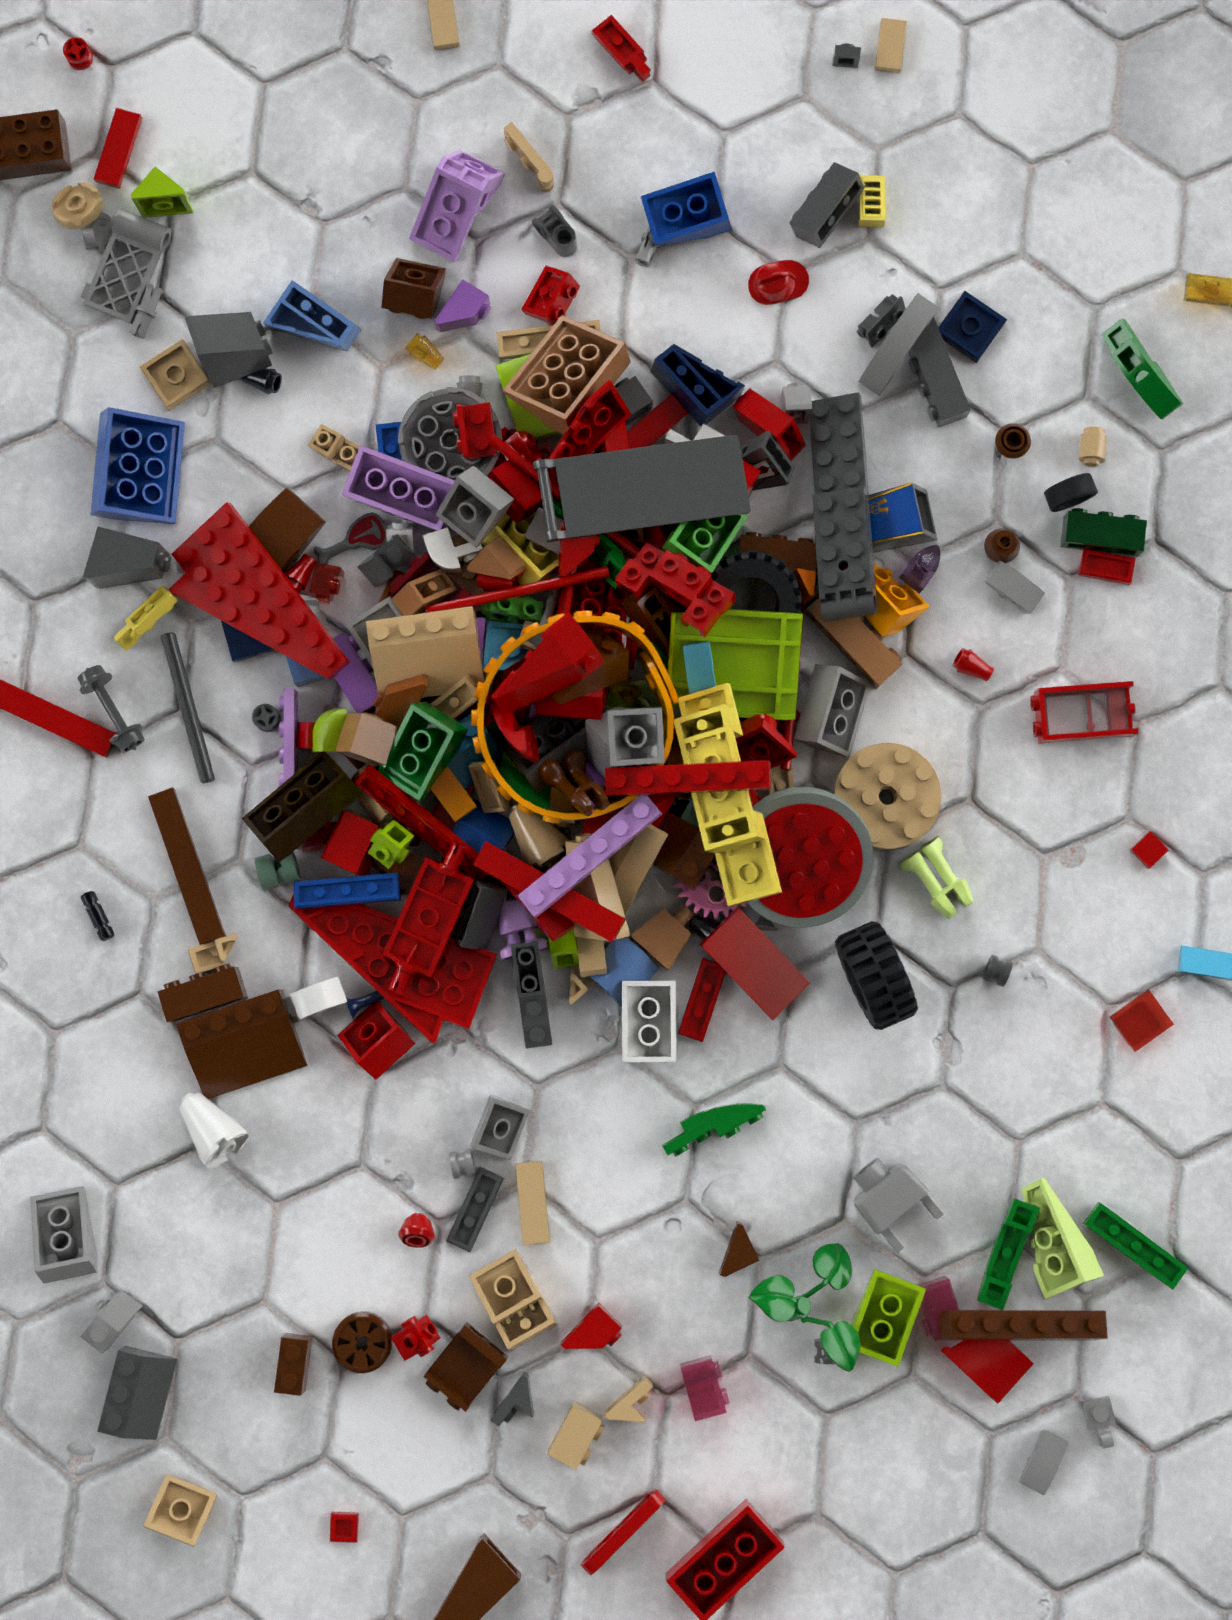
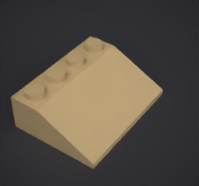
M473 606L366 621L369 649L378 692H384L388 684L422 674L428 676V687L422 698L441 696L467 674L476 685L478 682L484 683L479 635Z

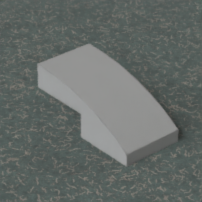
M998 561L984 581L1002 598H1008L1026 614L1032 613L1045 594L1032 581L1002 561Z
M1045 1429L1042 1430L1032 1456L1027 1459L1019 1483L1045 1495L1059 1468L1069 1442Z

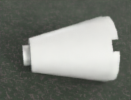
M189 1093L181 1100L179 1111L202 1164L208 1169L228 1160L226 1155L232 1151L235 1154L238 1153L249 1140L250 1135L244 1127L201 1093Z

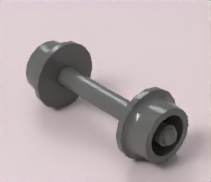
M101 665L86 668L77 678L81 685L79 691L81 694L95 691L118 730V733L109 742L112 745H116L121 753L136 750V747L145 740L141 733L142 725L134 724L128 727L104 687L113 676L111 673H106Z

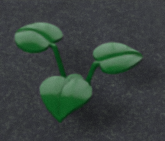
M839 1243L826 1244L817 1249L812 1261L815 1273L824 1279L819 1285L801 1296L793 1297L795 1291L793 1283L785 1276L774 1275L760 1282L748 1298L758 1305L770 1319L776 1322H792L800 1319L802 1323L810 1322L827 1326L828 1329L823 1330L820 1335L822 1348L833 1363L839 1368L850 1372L854 1369L860 1351V1338L856 1329L845 1321H840L833 1325L830 1321L808 1317L811 1310V1303L808 1300L810 1296L825 1287L827 1283L833 1289L840 1290L848 1285L852 1276V1263L845 1248Z

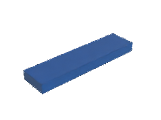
M399 873L294 882L295 909L401 901Z

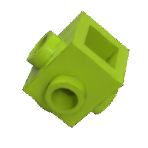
M393 819L383 830L379 828L372 836L370 841L373 842V845L368 853L389 869L396 862L401 864L408 856L410 851L407 848L414 835Z

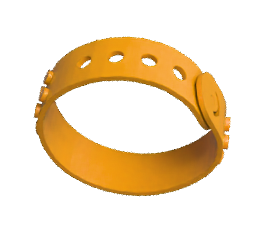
M576 611L574 619L579 625H596L614 629L630 638L642 650L639 653V658L646 674L644 677L649 688L654 690L659 707L662 708L664 761H666L673 741L674 714L672 705L678 703L679 700L659 654L653 644L643 634L645 630L633 621L629 624L620 621V616L605 612L602 616H592V611ZM564 613L548 617L547 624L539 626L538 622H535L523 628L522 632L524 635L516 640L511 637L500 647L503 653L498 659L494 657L490 659L484 669V672L487 673L484 683L478 682L474 694V698L478 699L477 710H471V726H476L477 737L472 738L476 754L482 753L485 762L481 766L488 779L494 777L499 783L496 789L507 801L511 798L515 799L519 803L517 808L530 816H533L534 812L541 814L544 821L560 824L561 819L576 820L604 815L623 807L639 796H619L609 801V806L605 810H599L597 807L593 809V814L590 816H585L580 811L546 809L518 795L506 783L491 759L483 727L485 701L491 682L504 660L518 646L544 633L548 627L564 616ZM654 763L650 766L664 765V763Z

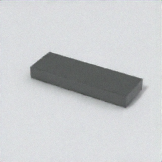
M481 1166L479 1167L446 1242L471 1252L504 1177Z

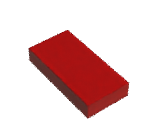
M1084 548L1082 550L1078 576L1130 585L1132 583L1136 558Z

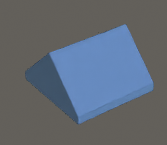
M627 937L615 940L614 943L611 942L605 948L607 974L589 977L622 1007V981H649L659 969L643 950Z

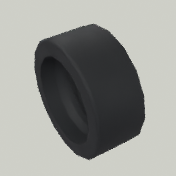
M1083 473L1051 486L1045 490L1044 496L1050 511L1059 512L1091 499L1098 493L1092 475L1090 473Z

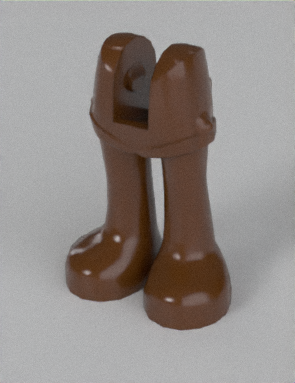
M580 749L569 750L563 757L562 766L554 758L543 761L538 769L540 779L566 795L571 805L580 811L581 814L585 816L593 814V807L590 801L599 810L608 808L609 801L604 792L605 789L602 785L592 781L584 772L587 761ZM568 779L572 780L579 787L575 788Z

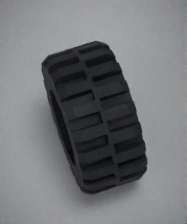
M757 550L734 552L732 556H725L721 559L711 574L713 581L727 589H730L733 584L741 579L749 577L759 578L768 583L775 593L776 606L774 612L801 613L802 611L801 592L794 573L785 565V562L780 558L773 557L768 552L764 551V553L757 552Z
M871 921L839 935L835 940L838 957L858 1004L870 1025L874 1029L883 1030L914 1016L918 1010L914 990L903 963L881 924Z

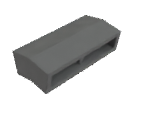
M475 880L455 941L462 948L482 949L488 947L508 891L499 882Z

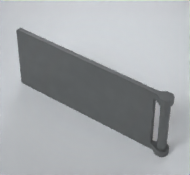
M738 435L558 459H542L533 462L534 471L538 473L547 528L545 533L546 542L744 515L751 512ZM553 468L556 470L565 530L562 531L557 529L548 470Z

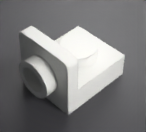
M395 520L386 529L387 541L398 534L413 551L414 556L409 559L413 560L415 558V525L408 524L407 520Z

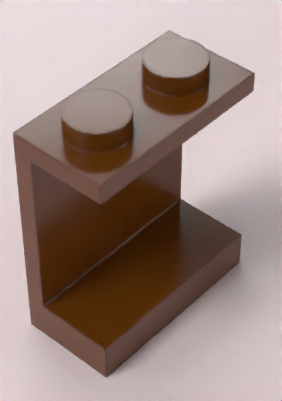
M466 1322L425 1373L424 1378L427 1380L425 1384L435 1393L441 1391L448 1397L446 1401L454 1409L459 1411L461 1408L466 1412L496 1371L507 1361L508 1355Z

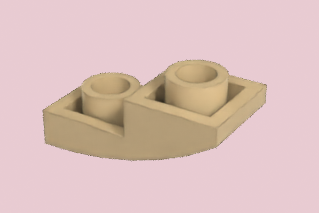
M323 424L319 426L308 444L309 448L349 472L352 469L360 447L345 439L342 434Z

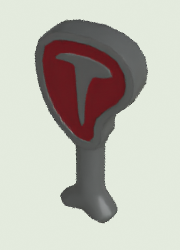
M374 512L366 513L352 523L343 541L329 548L315 546L314 553L318 556L317 565L326 567L329 559L350 549L355 550L364 547L370 550H378L387 542V526L384 520Z

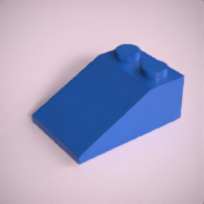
M715 171L640 196L655 246L705 239L732 230Z

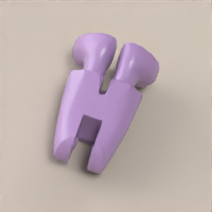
M506 893L497 919L500 936H507V946L500 952L501 960L513 959L511 944L521 943L519 931L524 932L525 942L538 941L539 952L549 949V942L546 939L540 938L536 933L535 928H538L536 919L517 899L508 901V894Z

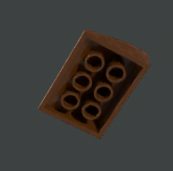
M278 989L176 1024L184 1051L200 1089L207 1099L308 1066L293 1018L287 1009L284 990Z

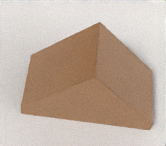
M501 536L485 545L467 566L469 572L505 579H512L526 569L525 563Z

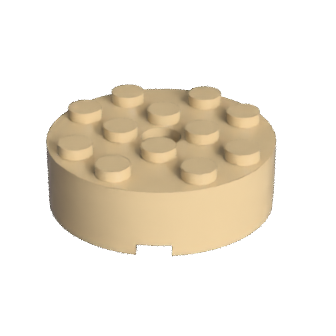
M896 743L874 744L855 753L839 771L832 790L833 794L847 802L860 815L869 831L872 847L875 851L899 850L919 840L934 824L941 806L940 782L931 764L917 751ZM882 791L890 792L892 796L891 804H883L879 799V793Z

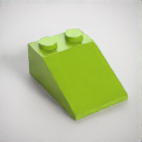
M874 1269L851 1321V1325L856 1329L860 1338L859 1352L899 1367L926 1288Z

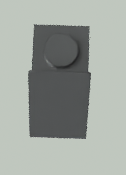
M396 534L358 565L357 568L375 587L390 579L399 567L414 556V553L400 536Z
M525 1371L491 1416L490 1420L498 1427L503 1421L508 1423L517 1411L514 1408L515 1405L531 1417L534 1415L529 1374Z

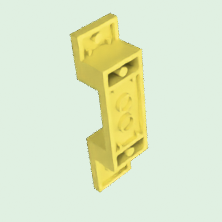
M724 683L679 697L678 703L682 717L674 719V725L684 764L740 762L741 759L735 738L743 736L731 684ZM748 790L691 793L704 849L707 852L715 853L727 905L732 907L782 893L763 814L753 811Z

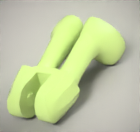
M937 836L924 844L919 850L932 863L947 886L942 888L919 851L907 856L898 863V866L904 872H914L921 879L933 897L930 904L943 916L950 919L957 914V911L947 898L948 894L952 892L965 908L973 903V899L965 879L958 880L948 866L942 854V840Z

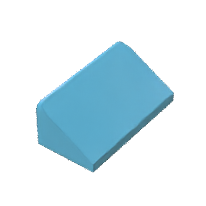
M1181 946L1177 972L1232 980V953Z

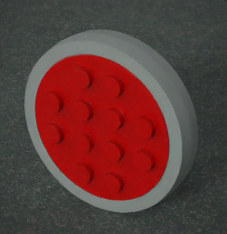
M812 787L783 789L766 796L752 807L753 811L763 814L782 891L779 894L747 902L758 914L776 924L794 928H807L831 922L845 914L857 903L871 877L873 847L869 831L853 807L833 793Z

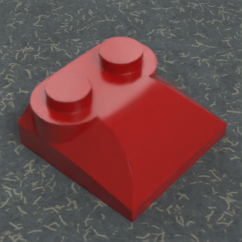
M759 714L740 723L743 736L735 739L741 761L769 760L772 769L797 757V752L776 730L777 722L773 717L767 714Z

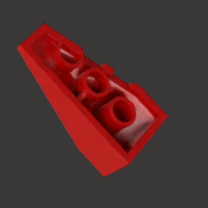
M610 380L606 381L583 403L548 459L591 454L632 415ZM555 468L549 469V480L556 487L558 485Z

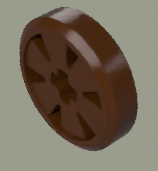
M366 1311L350 1314L339 1323L334 1331L332 1338L333 1353L341 1366L351 1372H372L381 1367L389 1357L393 1341L390 1338L392 1333L388 1324L377 1314ZM360 1335L361 1338L366 1336L369 1339L367 1349H364V1347L359 1349L356 1346L358 1343L357 1336Z

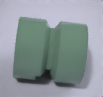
M294 851L280 863L270 854L255 858L257 875L264 891L279 887L280 882L288 885L301 881L300 870Z

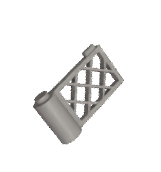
M121 209L119 212H115L111 218L112 235L92 283H86L81 298L85 299L84 305L133 324L137 314L135 309L137 305L141 304L146 286L150 283L160 256L170 242L172 231L171 228ZM117 241L125 243L130 253L116 258L113 250ZM144 252L153 255L148 265L139 267L135 256ZM132 258L136 270L123 275L119 263ZM115 265L120 277L106 282L103 275L105 269ZM139 275L141 279L140 287L130 292L125 280ZM122 281L126 294L113 299L109 286ZM102 289L106 290L109 301L102 304L92 302L96 292ZM129 298L131 309L128 316L119 313L116 303Z

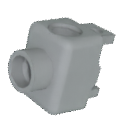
M876 1158L863 1167L853 1178L863 1189L855 1197L854 1205L877 1235L881 1233L897 1253L904 1249V1247L888 1227L916 1203L921 1201L937 1220L944 1215L927 1195L930 1190L903 1164L896 1163L887 1169L881 1160Z

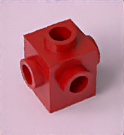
M428 1315L418 1320L415 1316L411 1317L401 1324L403 1328L390 1337L404 1361L416 1354L421 1358L434 1350L432 1344L440 1339L436 1326L430 1321Z

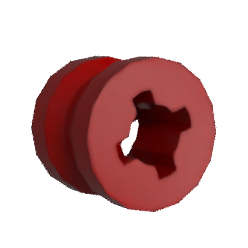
M73 37L64 43L63 54L70 66L76 70L89 68L93 61V54L86 41L79 37Z

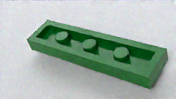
M1097 1202L1082 1223L1172 1290L1188 1270L1187 1266L1100 1202Z

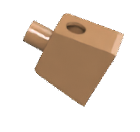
M681 905L673 915L663 909L633 932L630 937L668 971L692 934L684 926L694 914L684 905Z

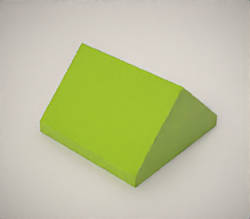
M156 166L131 193L132 201L144 218L194 213L184 189Z

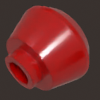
M414 1213L405 1219L398 1231V1237L403 1244L409 1247L422 1248L434 1241L435 1233L431 1221L424 1214Z

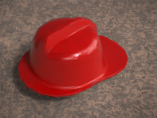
M793 260L767 263L756 268L750 275L748 290L754 300L764 305L793 300L802 296L807 290L809 274L804 266Z

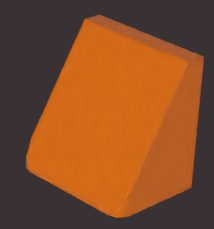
M797 568L794 571V575L801 592V605L805 606L814 596L816 574L814 571Z

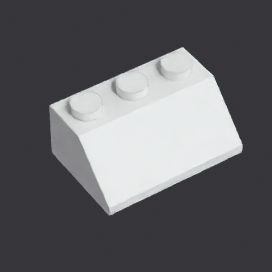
M622 981V1062H676V981Z

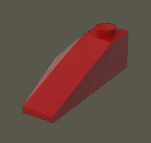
M569 612L544 631L541 635L543 640L537 648L526 653L524 657L527 660L518 670L512 671L491 696L504 715L585 679L605 663L594 643Z

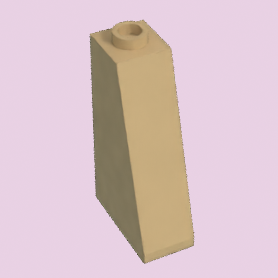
M591 834L575 835V840L566 841V855L590 837ZM607 859L572 889L625 918L610 862ZM573 921L575 937L608 941ZM626 921L615 940L630 936Z

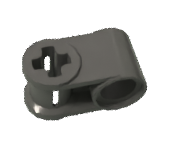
M554 205L549 206V210L541 217L532 220V224L542 238L546 239L557 254L563 257L574 254L577 249L575 231ZM562 238H569L571 240L567 244L559 243Z

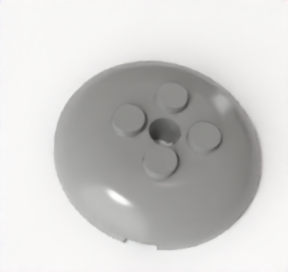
M446 387V389L434 392L430 391L418 398L409 407L400 424L398 444L402 461L452 480H456L457 476L472 466L488 476L490 471L494 469L501 452L498 451V456L467 461L463 454H459L457 445L446 447V440L449 436L455 435L457 439L460 438L459 428H455L453 413L457 412L456 405L469 406L487 402L471 391L455 387ZM492 409L495 435L502 440L501 426Z

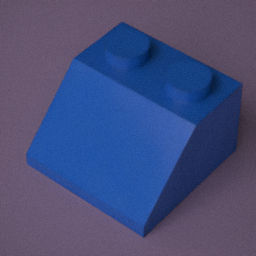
M473 799L477 808L460 819L455 824L452 832L478 853H480L486 841L505 851L514 836L510 819L498 812L484 813L481 803Z

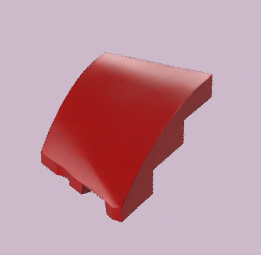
M493 694L489 695L496 723L512 748L526 760L532 763L540 762L538 741L531 726L519 727L513 712L504 715L491 696Z
M962 1341L951 1348L946 1345L940 1350L997 1404L1034 1364L1011 1341Z

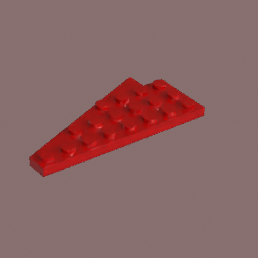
M226 502L171 553L185 572L168 589L174 595L327 679H332L350 663L231 503Z
M293 893L288 907L431 1043L436 1044L444 1021L467 1030L470 1029L496 961V953L485 949L462 948L455 941V938L450 937L433 977H428L419 972L411 974L404 994L400 995L395 993L396 990L390 991L387 988L397 967L393 960L383 956L397 923V917L361 904L295 909Z

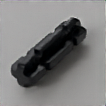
M89 891L81 895L83 905L87 906L86 911L94 928L98 929L99 939L107 941L113 938L115 934L112 927L108 926L109 921L101 904L97 903L96 893Z

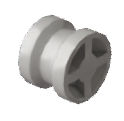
M467 1149L464 1153L460 1154L450 1152V1164L454 1179L460 1178L461 1175L465 1174L469 1176L476 1175L471 1149Z

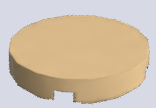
M82 182L78 183L79 186L72 187V185L63 188L54 198L52 213L57 223L63 228L71 230L81 229L90 225L99 217L103 209V200L98 189L92 184Z

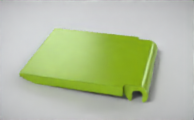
M729 609L718 619L704 638L700 635L698 629L691 625L687 627L682 625L681 617L685 612H671L668 675L678 698L689 695L683 645L710 641L716 686L724 683L731 684L739 718H751L755 715L767 714L775 720H795L802 613ZM679 703L672 705V708H680Z

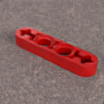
M656 1488L652 1490L585 1557L580 1566L590 1576L593 1575L661 1507L666 1500L665 1497Z

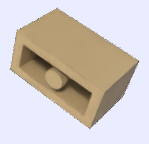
M574 1401L554 1437L547 1455L574 1470H577L579 1464L584 1466L592 1452L588 1449L593 1439L598 1441L605 1426L601 1425L603 1416Z

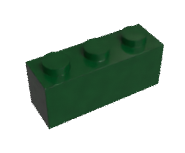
M1074 508L1063 517L1060 547L1079 550L1085 548L1138 557L1144 552L1147 520H1141L1137 515L1116 517L1113 516L1112 512L1101 511L1098 514L1087 513L1086 509Z

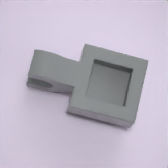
M1106 1396L1081 1402L1088 1430L1096 1429L1100 1447H1103V1449L1114 1447L1113 1438L1108 1427L1116 1425L1110 1397Z

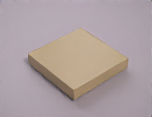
M183 339L140 366V369L168 411L212 384Z

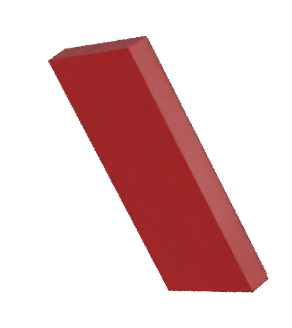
M738 907L699 944L771 1020H774L810 984L802 973Z

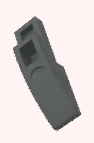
M538 941L511 944L525 1047L528 1049L552 1045Z

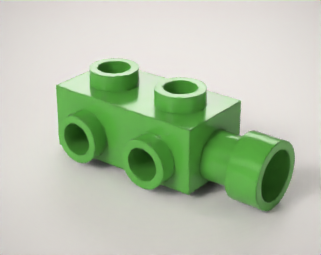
M529 596L515 597L483 604L481 606V614L484 615L486 621L522 624L519 622V619L540 624L544 613L542 612L543 602L536 601L533 597ZM494 613L499 614L501 618H496Z

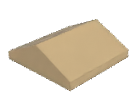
M166 1474L143 1527L195 1547L206 1525L217 1494Z

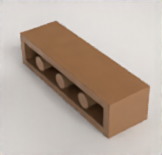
M819 598L807 608L805 614L875 689L881 686L901 667L900 655L893 648L890 647L888 649L881 642L883 640L882 636L875 629L872 628L870 630L863 623L865 621L863 616L824 622L821 614V600Z

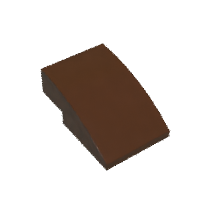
M285 488L249 525V528L284 573L292 562L298 560L326 521L293 491Z

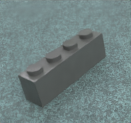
M933 317L908 353L911 358L909 359L910 369L913 374L917 373L920 381L918 383L919 392L923 398L926 397L929 404L927 407L929 417L932 422L936 421L939 428L966 418L971 409Z

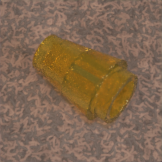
M419 333L410 340L405 348L410 352L409 356L432 367L434 370L445 359L425 335L422 336Z

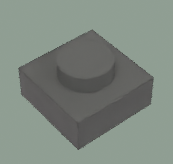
M849 43L835 45L832 66L858 68L861 47H855Z

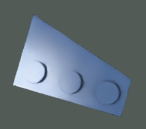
M293 280L289 283L263 322L270 329L344 351H348L361 332L357 325Z

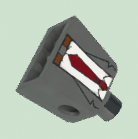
M770 431L764 432L740 447L742 460L761 470L753 491L789 484L795 467Z

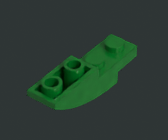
M1121 318L1101 334L1112 351L1110 355L1141 398L1161 420L1183 405L1157 362L1151 360L1126 319Z
M739 1103L704 1110L680 1121L685 1132L664 1143L662 1146L667 1155L673 1153L676 1157L688 1150L687 1144L696 1139L700 1143L712 1135L710 1130L715 1129L719 1137L725 1135L728 1139L741 1131L738 1126L748 1121L751 1125L764 1117L762 1112L766 1108L762 1104Z

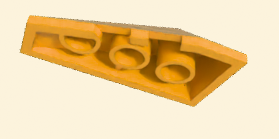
M874 564L878 613L866 615V619L884 638L899 633L927 611L930 606L909 584L905 583L902 586L892 578L893 572L888 568L884 570ZM848 565L844 566L842 570H846Z

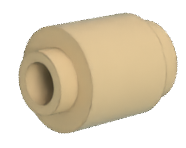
M1101 427L1084 428V433L1080 437L1079 461L1083 462L1084 466L1098 467L1100 463L1105 462L1107 444L1105 429Z

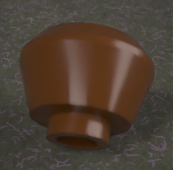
M1011 423L999 429L995 437V445L1001 455L1010 459H1016L1028 452L1031 445V437L1026 428L1019 424Z
M995 529L985 539V553L996 563L998 561L1004 563L1011 562L1019 553V539L1009 529Z

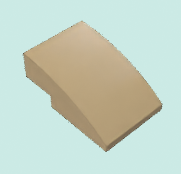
M517 1249L469 1275L492 1323L496 1326L508 1350L513 1351L558 1325L543 1294Z

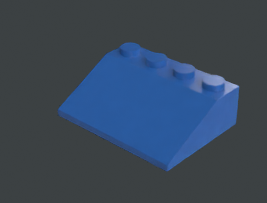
M111 407L101 412L90 516L124 521L175 524L185 422Z

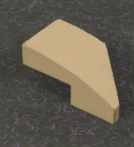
M237 933L188 949L195 974L208 972L223 965L237 939Z
M579 966L571 969L569 1003L571 1005L596 984L589 976L581 977Z

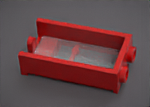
M1134 682L1038 688L1030 698L1031 710L1036 713V722H1033L1034 737H1038V744L1133 737L1139 733L1138 728H1133L1132 715L1135 714L1136 709L1135 704L1130 703L1129 689L1134 687Z

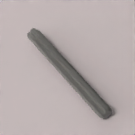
M173 632L161 635V640L201 783H209L215 780L177 637Z

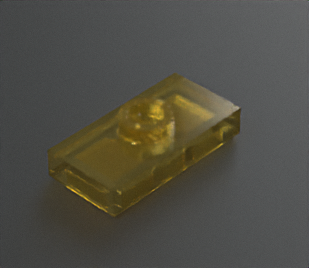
M1188 273L1186 276L1184 301L1232 307V278Z

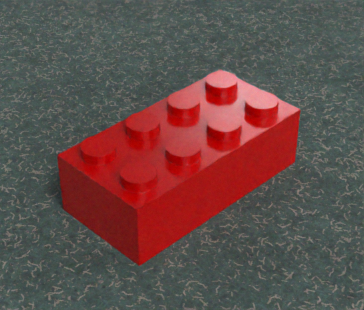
M745 1499L665 1573L666 1582L699 1620H708L785 1548L782 1538L752 1504Z

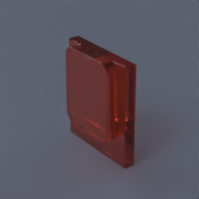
M1149 989L1109 1016L1115 1028L1134 1052L1174 1025Z

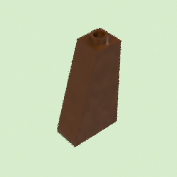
M485 1533L479 1538L433 1620H480L520 1581L521 1572Z

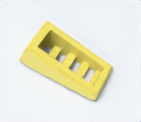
M860 175L864 187L865 183H879V187H865L858 196V227H884L886 215L885 176ZM865 192L879 193V196H865ZM865 201L879 202V205H865ZM865 210L879 211L878 214H865Z

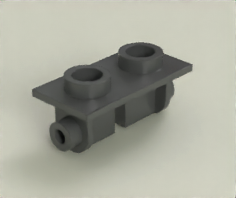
M893 294L890 297L886 296L874 309V312L879 317L876 318L870 313L858 325L857 334L863 339L867 336L871 348L878 341L884 339L887 332L906 310L902 296L899 298Z

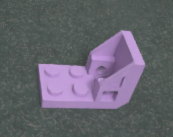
M462 150L443 156L436 167L409 239L452 262H456L476 213L483 211L502 183L505 173Z

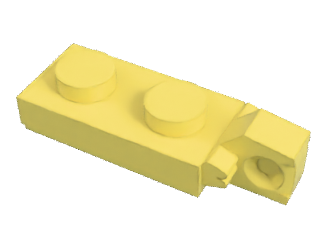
M160 586L125 620L127 624L113 638L127 651L137 644V640L145 632L153 628L155 622L161 616L170 612L178 600L164 586Z

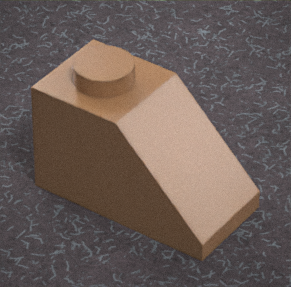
M439 569L408 582L392 600L403 616L422 614L426 612L425 606L440 603L457 589L445 571Z

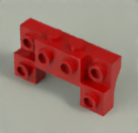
M648 542L645 543L634 560L629 559L615 578L617 587L622 588L624 586L630 589L638 599L651 582L652 586H655L659 591L687 606L688 609L681 617L682 625L686 627L691 625L698 629L700 635L704 638L718 619L730 609L736 600L735 593L713 581L711 573L703 566L698 565L696 567L690 564L689 560L682 554H673L668 550L663 552Z

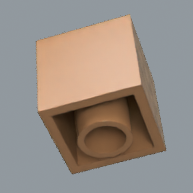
M349 713L346 715L335 752L370 765H386L398 726L384 722L383 718L373 714Z

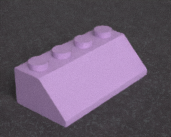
M360 445L342 495L377 510L433 531L447 528V524L435 514L455 480Z

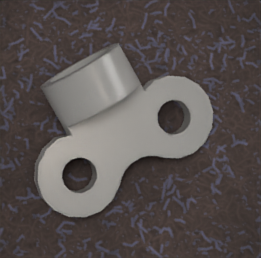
M100 213L99 217L92 222L93 227L82 229L86 250L99 248V253L102 256L105 252L104 247L110 240L111 218L108 214ZM100 219H104L106 221V225L100 226L98 224V221ZM116 243L115 248H114V250H113L115 255H116L117 252H118V245H117V243Z

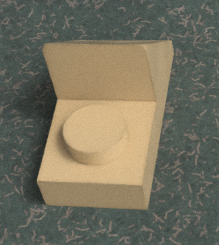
M646 1375L643 1376L604 1411V1416L608 1420L646 1422V1417L636 1407L635 1403L637 1401L639 1404L643 1403L652 1394L650 1389L653 1388V1384Z

